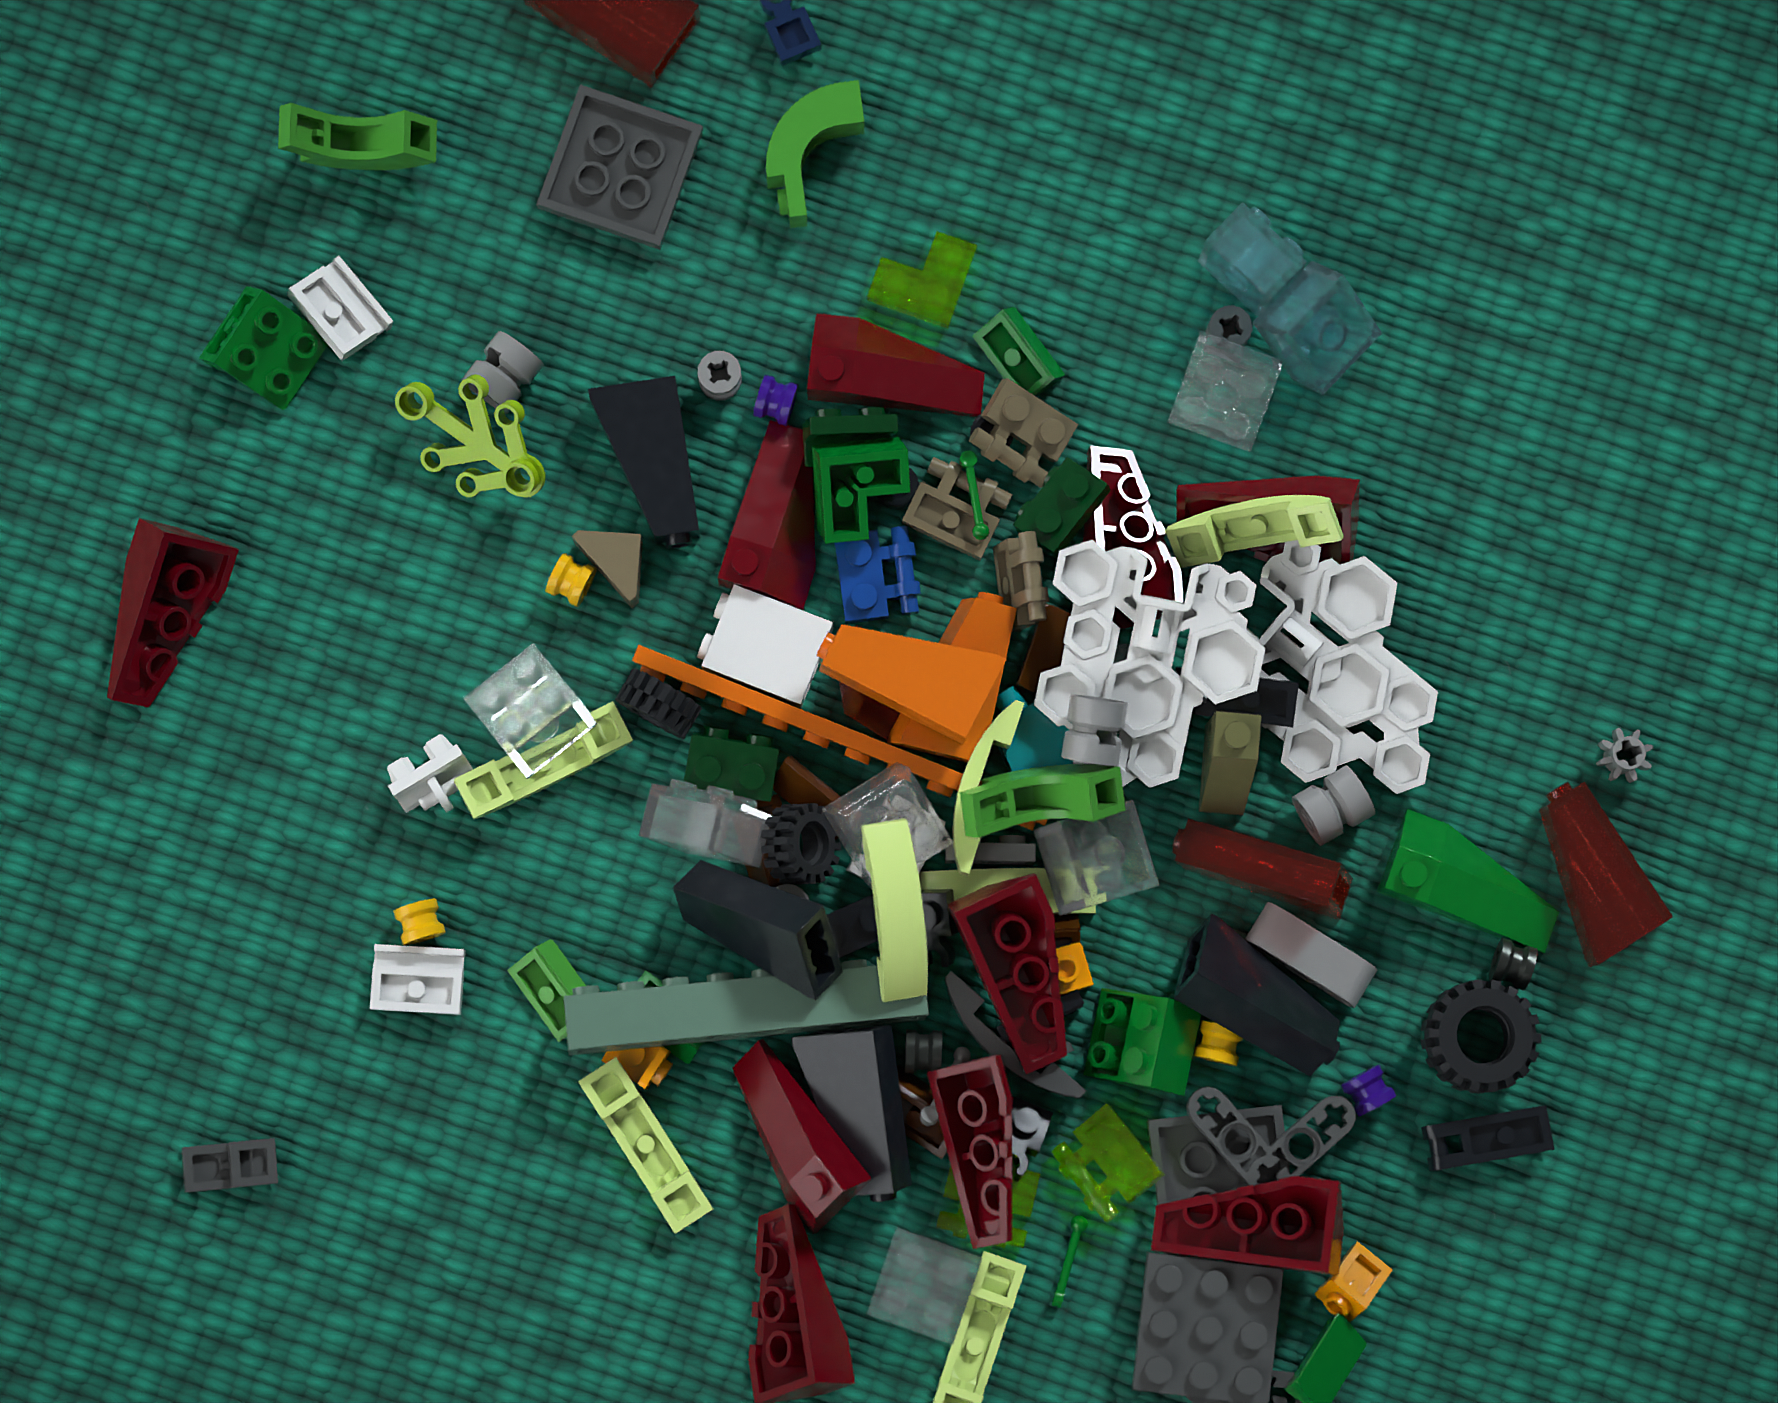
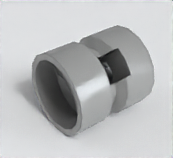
M498 331L484 349L486 359L484 361L476 360L461 380L463 381L473 374L484 377L489 385V393L484 398V401L497 408L507 400L518 401L522 395L519 389L521 384L530 385L544 364L520 342L508 334ZM469 383V389L478 395V388L473 383ZM508 408L504 410L505 414H508L510 411Z
M1071 694L1067 720L1073 724V727L1065 732L1061 757L1084 763L1118 766L1122 740L1116 734L1117 731L1125 726L1128 703L1100 697Z
M1347 765L1325 777L1324 787L1319 788L1311 785L1292 797V802L1301 821L1312 838L1320 846L1341 835L1345 823L1354 827L1375 815V808L1366 789Z

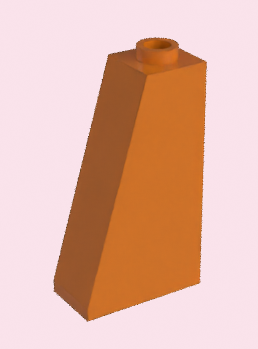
M978 592V596L975 598L962 599L939 643L997 654L1006 658L1017 608L1004 605V597L986 592ZM1004 665L963 745L900 713L888 735L887 744L968 763L976 745L992 723Z
M841 624L836 635L830 632L827 633L816 656L823 659L820 672L962 745L1007 660L997 654Z

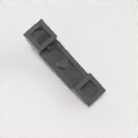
M950 971L945 977L944 982L951 1003L969 1034L989 1056L1001 1054L1004 1069L1037 1088L1072 1098H1080L1086 1090L1054 1062L1048 1064L1040 1073L1035 1070L1026 1075L1015 1051L973 1015L985 1000Z

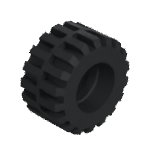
M1472 980L1444 991L1438 996L1439 999L1430 1005L1426 1011L1429 1013L1428 1018L1422 1022L1421 1030L1425 1031V1036L1421 1040L1422 1050L1426 1049L1428 1058L1425 1060L1428 1066L1436 1069L1438 1072L1436 1076L1442 1082L1447 1081L1451 1083V1087L1459 1091L1487 1093L1509 1088L1516 1084V1080L1525 1077L1530 1071L1528 1068L1530 1063L1536 1062L1539 1052L1535 1051L1536 1044L1541 1043V1033H1536L1535 1024L1540 1023L1537 1014L1532 1015L1528 1008L1532 1005L1527 998L1521 999L1516 995L1518 990L1512 986H1502L1500 981ZM1474 1010H1483L1493 1015L1503 1030L1504 1042L1502 1050L1495 1060L1488 1063H1475L1463 1054L1458 1045L1457 1028L1459 1022L1465 1014Z

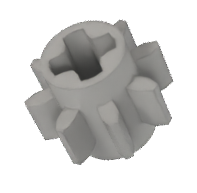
M1617 728L1612 731L1614 743L1607 740H1602L1598 743L1597 746L1605 752L1603 758L1596 765L1606 766L1611 771L1609 774L1610 781L1617 779L1620 774H1625L1626 780L1632 783L1637 780L1635 768L1643 771L1651 769L1652 765L1645 760L1646 752L1650 751L1653 745H1643L1638 739L1640 737V730L1637 729L1629 736L1624 737L1623 731ZM1620 750H1630L1633 758L1628 761L1618 760L1616 753Z

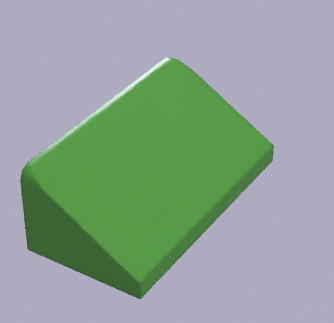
M550 939L536 946L507 971L554 1037L560 1042L567 1037L564 996L572 995L573 988L586 985L556 943Z

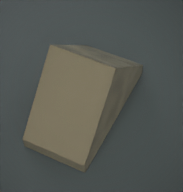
M578 530L574 533L572 538L575 545L631 608L639 603L643 549L641 534Z

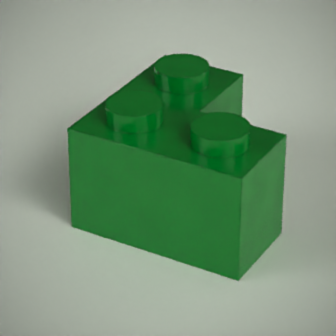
M899 437L812 445L816 518L819 534L825 544L868 540L867 497L910 492L907 447Z

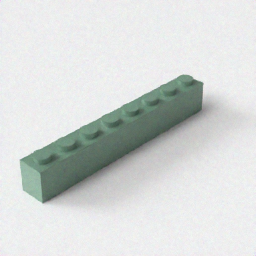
M867 960L841 962L843 972L816 1000L805 996L763 969L752 971V978L734 979L733 973H716L708 975L707 982L689 984L688 977H674L662 980V986L650 988H644V982L642 981L624 982L617 984V991L599 992V986H581L573 988L572 995L564 996L568 1054L579 1055L924 1021L929 1015L927 995L883 1003L881 1001L878 967L867 966Z

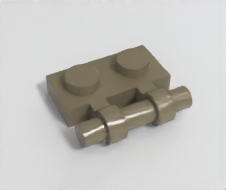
M1005 378L999 383L981 415L982 418L995 425L988 434L977 427L971 434L969 442L980 448L981 455L993 462L997 459L1011 468L1013 476L1024 483L1029 480L1042 488L1048 472L1038 466V460L1042 456L1050 462H1057L1078 424L1010 379ZM1009 435L1026 446L1022 455L1006 445Z
M933 457L927 473L940 478L941 482L937 489L922 481L920 482L902 519V524L981 561L1000 522L999 518L985 511L989 503L1006 510L1013 494L998 488L999 483L992 479L986 478L984 481L976 477L983 522L989 528V536L984 540H977L972 534V529L975 526L972 505L950 495L954 486L969 492L966 472L962 470L963 467L952 460L948 464Z
M1035 531L1022 532L1018 534V538H1007L993 547L999 596L1004 597V605L1017 608L1012 632H1021L1034 625L1035 622L1047 620L1045 603L1049 602L1048 588L1043 587L1040 564L1044 562L1043 550L1037 546Z

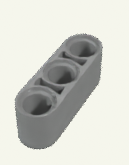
M1270 902L1266 903L1245 938L1248 943L1265 956L1351 1008L1356 1007L1378 971L1376 967L1365 959Z

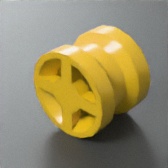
M564 552L549 577L545 592L553 596L561 594L568 598L569 604L579 607L593 582L597 569L589 564L581 566L575 563L573 557Z
M436 898L411 903L393 911L395 919L402 923L404 931L401 935V940L404 946L424 942L446 933L444 924L438 922L436 912L439 906Z
M1201 1021L1199 1030L1203 1036L1201 1044L1195 1047L1193 1056L1220 1064L1237 1066L1239 1059L1236 1054L1237 1043L1242 1041L1243 1038L1217 1023Z

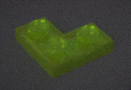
M936 231L923 270L881 257L867 295V301L949 329L978 245Z

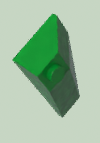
M1406 809L1377 892L1499 938L1512 940L1515 944L1537 948L1538 952L1544 954L1559 911L1451 825Z

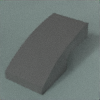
M275 1138L181 1148L185 1193L278 1183Z

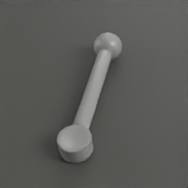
M966 1047L957 1048L953 1054L954 1062L952 1065L969 1061L971 1058L970 1051ZM934 1099L930 1106L924 1107L921 1111L920 1120L926 1126H933L938 1120Z

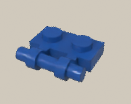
M897 526L890 529L892 545L879 546L877 530L869 531L868 540L835 543L845 624L888 619L887 601L900 600L902 615L919 613L917 597L921 595L920 582L915 581L912 558L916 557L915 544L909 540L908 526ZM895 561L898 583L885 586L882 563Z

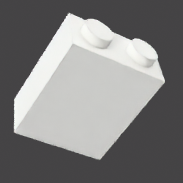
M734 584L730 595L722 593L717 603L713 617L720 620L714 635L706 633L701 643L697 658L703 660L702 670L802 709L821 658L816 656L827 633H832L833 622Z

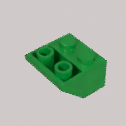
M1101 988L1083 1075L1184 1096L1201 1014L1183 1003L1170 998Z

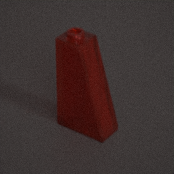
M524 0V4L651 88L700 21L699 5L691 0Z
M1567 781L1545 795L1550 803L1539 809L1584 958L1589 967H1593L1606 961L1673 918V916L1586 783L1583 782L1572 788Z
M1189 818L1185 829L1180 828L1173 843L1172 852L1176 854L1175 861L1184 869L1337 920L1341 918L1353 878L1339 862Z

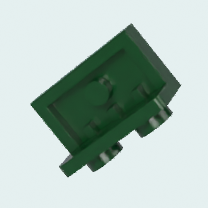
M881 407L862 408L858 410L859 415L842 416L841 409L816 410L815 417H809L802 425L805 466L813 468L812 445L893 437L898 432L897 414H885V408Z
M1066 457L1059 467H1054L1047 474L1043 482V488L1035 498L1022 505L1013 525L1018 534L1035 531L1037 545L1055 558H1058L1059 550L1067 547L1110 493L1111 489L1106 482Z
M703 725L702 732L692 733L683 787L771 802L778 758L781 751V746L772 745L773 737L747 733L746 740L728 737L729 729Z

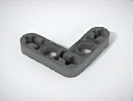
M1212 1087L1200 1088L1190 1095L1186 1104L1187 1115L1191 1122L1248 1186L1258 1185L1257 1180L1261 1175L1257 1168L1261 1164L1266 1168H1270L1280 1160L1272 1154L1277 1148H1279L1284 1160L1295 1166V1170L1289 1174L1287 1167L1284 1166L1274 1175L1275 1180L1300 1176L1351 1130L1356 1119L1355 1109L1347 1099L1340 1096L1325 1097L1272 1144L1268 1145L1218 1089ZM1200 1096L1206 1100L1213 1097L1216 1098L1218 1104L1214 1109L1221 1119H1225L1228 1113L1235 1119L1224 1125L1216 1137L1211 1133L1210 1128L1218 1124L1210 1116L1207 1115L1200 1118L1196 1113L1200 1108L1197 1102ZM1327 1105L1331 1108L1341 1106L1345 1111L1341 1115L1344 1124L1342 1127L1332 1124L1321 1132L1329 1137L1323 1144L1318 1133L1307 1126L1306 1123L1312 1118L1314 1125L1318 1126L1328 1116L1324 1110ZM1235 1128L1245 1131L1250 1140L1249 1148L1241 1155L1230 1153L1225 1146L1227 1133ZM1296 1133L1308 1135L1313 1142L1312 1153L1305 1159H1297L1289 1151V1140Z

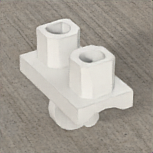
M439 734L426 742L423 747L430 759L428 762L415 769L410 759L405 757L396 760L387 767L392 782L388 787L406 813L419 805L426 811L437 803L441 804L446 813L454 809L448 797L459 790L453 780L473 770L458 745L453 746L443 735Z

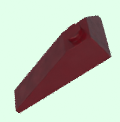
M770 420L718 574V582L720 587L732 590L735 584L803 611L816 571L813 468H807L804 464L803 430L789 425L784 426Z
M1301 476L1178 485L1176 489L1177 522L1215 508L1253 499L1282 495L1327 497L1331 500L1344 537L1342 541L1319 544L1321 547L1319 562L1332 558L1341 565L1352 561L1354 557L1359 519L1360 479ZM1285 542L1247 548V550L1254 552L1255 558L1267 562L1269 558L1283 553Z
M139 518L125 562L107 693L108 699L150 707L177 666V655L190 636L196 637L203 626L199 623L212 602L218 603L225 593L239 551L238 548L175 526Z
M1033 873L987 885L948 903L947 907L1025 1074L1027 1075L1067 1056L1063 1005L1060 998L1058 976L1059 962L1056 955L1054 933L1056 931L1055 919L1037 875Z
M1001 1054L927 1072L972 1249L1012 1241V1097Z
M788 1204L758 1216L755 1272L761 1277L759 1302H752L751 1317L758 1318L756 1344H749L748 1358L754 1402L775 1403L824 1395L855 1384L848 1337L796 1206Z

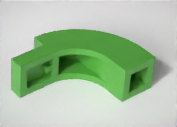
M859 80L830 84L808 93L787 110L772 134L766 157L767 189L785 187V189L777 190L780 216H789L790 228L807 226L802 169L809 154L818 145L827 140L864 134L865 121Z
M294 103L279 106L278 149L301 155V162L351 170H396L436 162V119L406 110L384 116L360 118L332 115Z
M1065 764L1029 768L982 779L981 786L960 792L965 835L974 838L1030 821L1066 818L1094 822L1126 810L1120 766Z

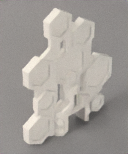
M1092 539L1059 550L1053 585L1073 602L1071 616L1068 617L1063 641L1065 646L1061 666L1040 673L1034 706L1058 727L1065 725L1071 730L1073 724L1067 720L1071 694L1100 697L1128 703L1125 726L1120 730L1119 738L1122 740L1118 766L1121 769L1122 785L1125 786L1138 777L1150 788L1178 779L1193 707L1202 704L1204 695L1215 704L1257 691L1265 647L1246 631L1248 620L1238 612L1252 606L1256 584L1241 571L1229 574L1221 566L1206 563L1191 569L1185 603L1141 595L1148 559L1135 548L1121 546L1105 551ZM1116 606L1134 622L1127 659L1113 664L1120 633V627L1112 621ZM1158 609L1163 610L1158 637L1152 636ZM1190 628L1181 675L1179 676L1172 669L1178 634L1180 631ZM1073 761V764H1091V763H1084V762H1079V761Z
M1298 540L1285 542L1283 553L1271 557L1264 565L1260 584L1286 604L1287 607L1284 608L1261 638L1246 628V631L1265 647L1262 664L1282 658L1309 681L1307 694L1298 688L1293 727L1261 723V726L1268 728L1284 741L1281 763L1307 783L1334 773L1339 765L1361 758L1374 769L1373 775L1396 794L1425 784L1430 753L1419 744L1418 727L1433 722L1438 691L1382 646L1384 637L1376 631L1389 626L1391 623L1397 582L1365 556L1341 565L1332 558L1319 562L1321 553L1319 545L1300 548ZM1313 612L1349 643L1341 646L1333 643L1310 624L1311 613ZM1282 628L1286 629L1304 646L1302 648L1299 647L1280 630ZM1261 669L1260 677L1290 681L1280 672L1269 676ZM1206 695L1203 696V700H1202V701H1206V700H1207V696H1206ZM1369 720L1384 732V739L1375 742L1363 731L1353 734L1347 728Z

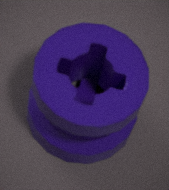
M765 374L757 395L753 416L761 419L766 416L773 417L777 420L778 424L787 426L796 402L799 384L794 382L787 384L778 383L773 376Z
M1379 1064L1340 1085L1343 1092L1351 1095L1355 1102L1354 1109L1357 1117L1378 1108L1397 1096L1393 1088L1386 1086L1382 1079L1383 1070Z

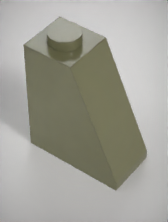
M1216 711L1205 724L1199 812L1244 815L1258 762L1261 715Z

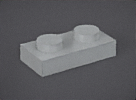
M1019 835L999 836V843H981L980 838L972 864L1034 865L1036 844H1026V837ZM946 842L945 864H956L953 842Z

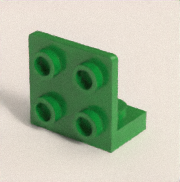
M246 286L199 359L214 369L227 372L278 409L285 410L328 344L315 330L313 325L262 289Z

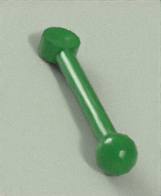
M967 450L961 454L959 463L966 469L975 521L972 534L977 540H984L989 536V528L983 522L974 467L977 463V456L973 451Z
M1082 1215L1074 1216L1070 1222L1073 1231L1052 1300V1306L1061 1308L1081 1233L1088 1227V1221Z

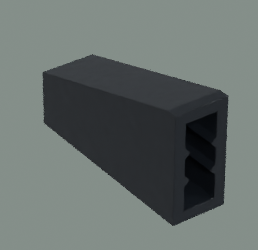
M669 376L588 389L595 414L657 544L666 543V548L670 549L692 545V539L700 538V530L676 377Z
M702 860L673 887L682 918L685 922L805 996L816 1000L843 972L823 905Z
M1212 913L1188 939L1174 999L1308 1076H1311L1323 1063L1328 1065L1332 1062L1340 1047V1042L1337 1041L1340 1021L1250 943Z
M892 1025L812 1031L793 1037V1048L818 1110L872 1178L856 1195H870L871 1202L896 1199L897 1191L911 1186L912 1179Z

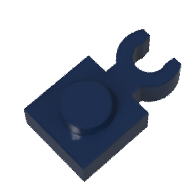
M760 0L762 10L767 15L774 17V19L765 22V30L782 66L821 50V42L804 6L792 11V0H782L777 4L771 3L769 0Z

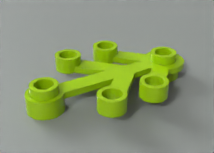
M477 374L470 375L461 381L458 387L461 399L466 402L472 427L434 400L433 391L424 383L412 382L397 392L395 406L401 416L413 421L425 416L464 444L446 447L441 443H433L425 448L421 453L420 460L426 470L438 472L446 466L487 460L500 469L488 473H482L476 468L465 470L456 479V488L461 495L470 498L476 496L481 491L506 488L508 492L515 496L531 497L543 488L545 471L540 461L527 453L520 423L525 417V411L523 406L516 400H507L495 409L494 418L496 423L503 428L508 452L496 444L484 398L489 393V385L484 377ZM469 383H473L478 388V396L471 393ZM415 392L421 397L423 405L415 400ZM505 408L513 412L514 421L509 420L505 416ZM431 451L439 455L440 464L432 460ZM521 468L526 470L530 480H526L521 475ZM466 477L474 480L476 484L475 489L468 486Z

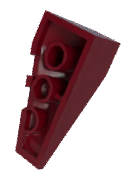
M816 313L808 375L807 400L973 417L981 414L984 372L864 319Z
M1090 446L1088 449L1087 470L1106 482L1111 491L1084 524L1083 542L1093 539L1105 551L1121 546L1137 549L1148 559L1141 595L1183 603L1181 568L1177 558L1171 557L1165 543V529L1161 521H1156L1148 498L1150 493L1133 451ZM1115 606L1112 621L1123 629L1133 627L1134 622ZM1157 609L1155 620L1161 619L1163 610Z
M761 1039L752 1046L732 1069L786 1200L789 1204L796 1206L801 1220L811 1233L815 1234L872 1178L765 1040Z
M1291 1176L1273 1182L1249 1185L1235 1190L1156 1205L1151 1250L1339 1276L1344 1233L1341 1182Z

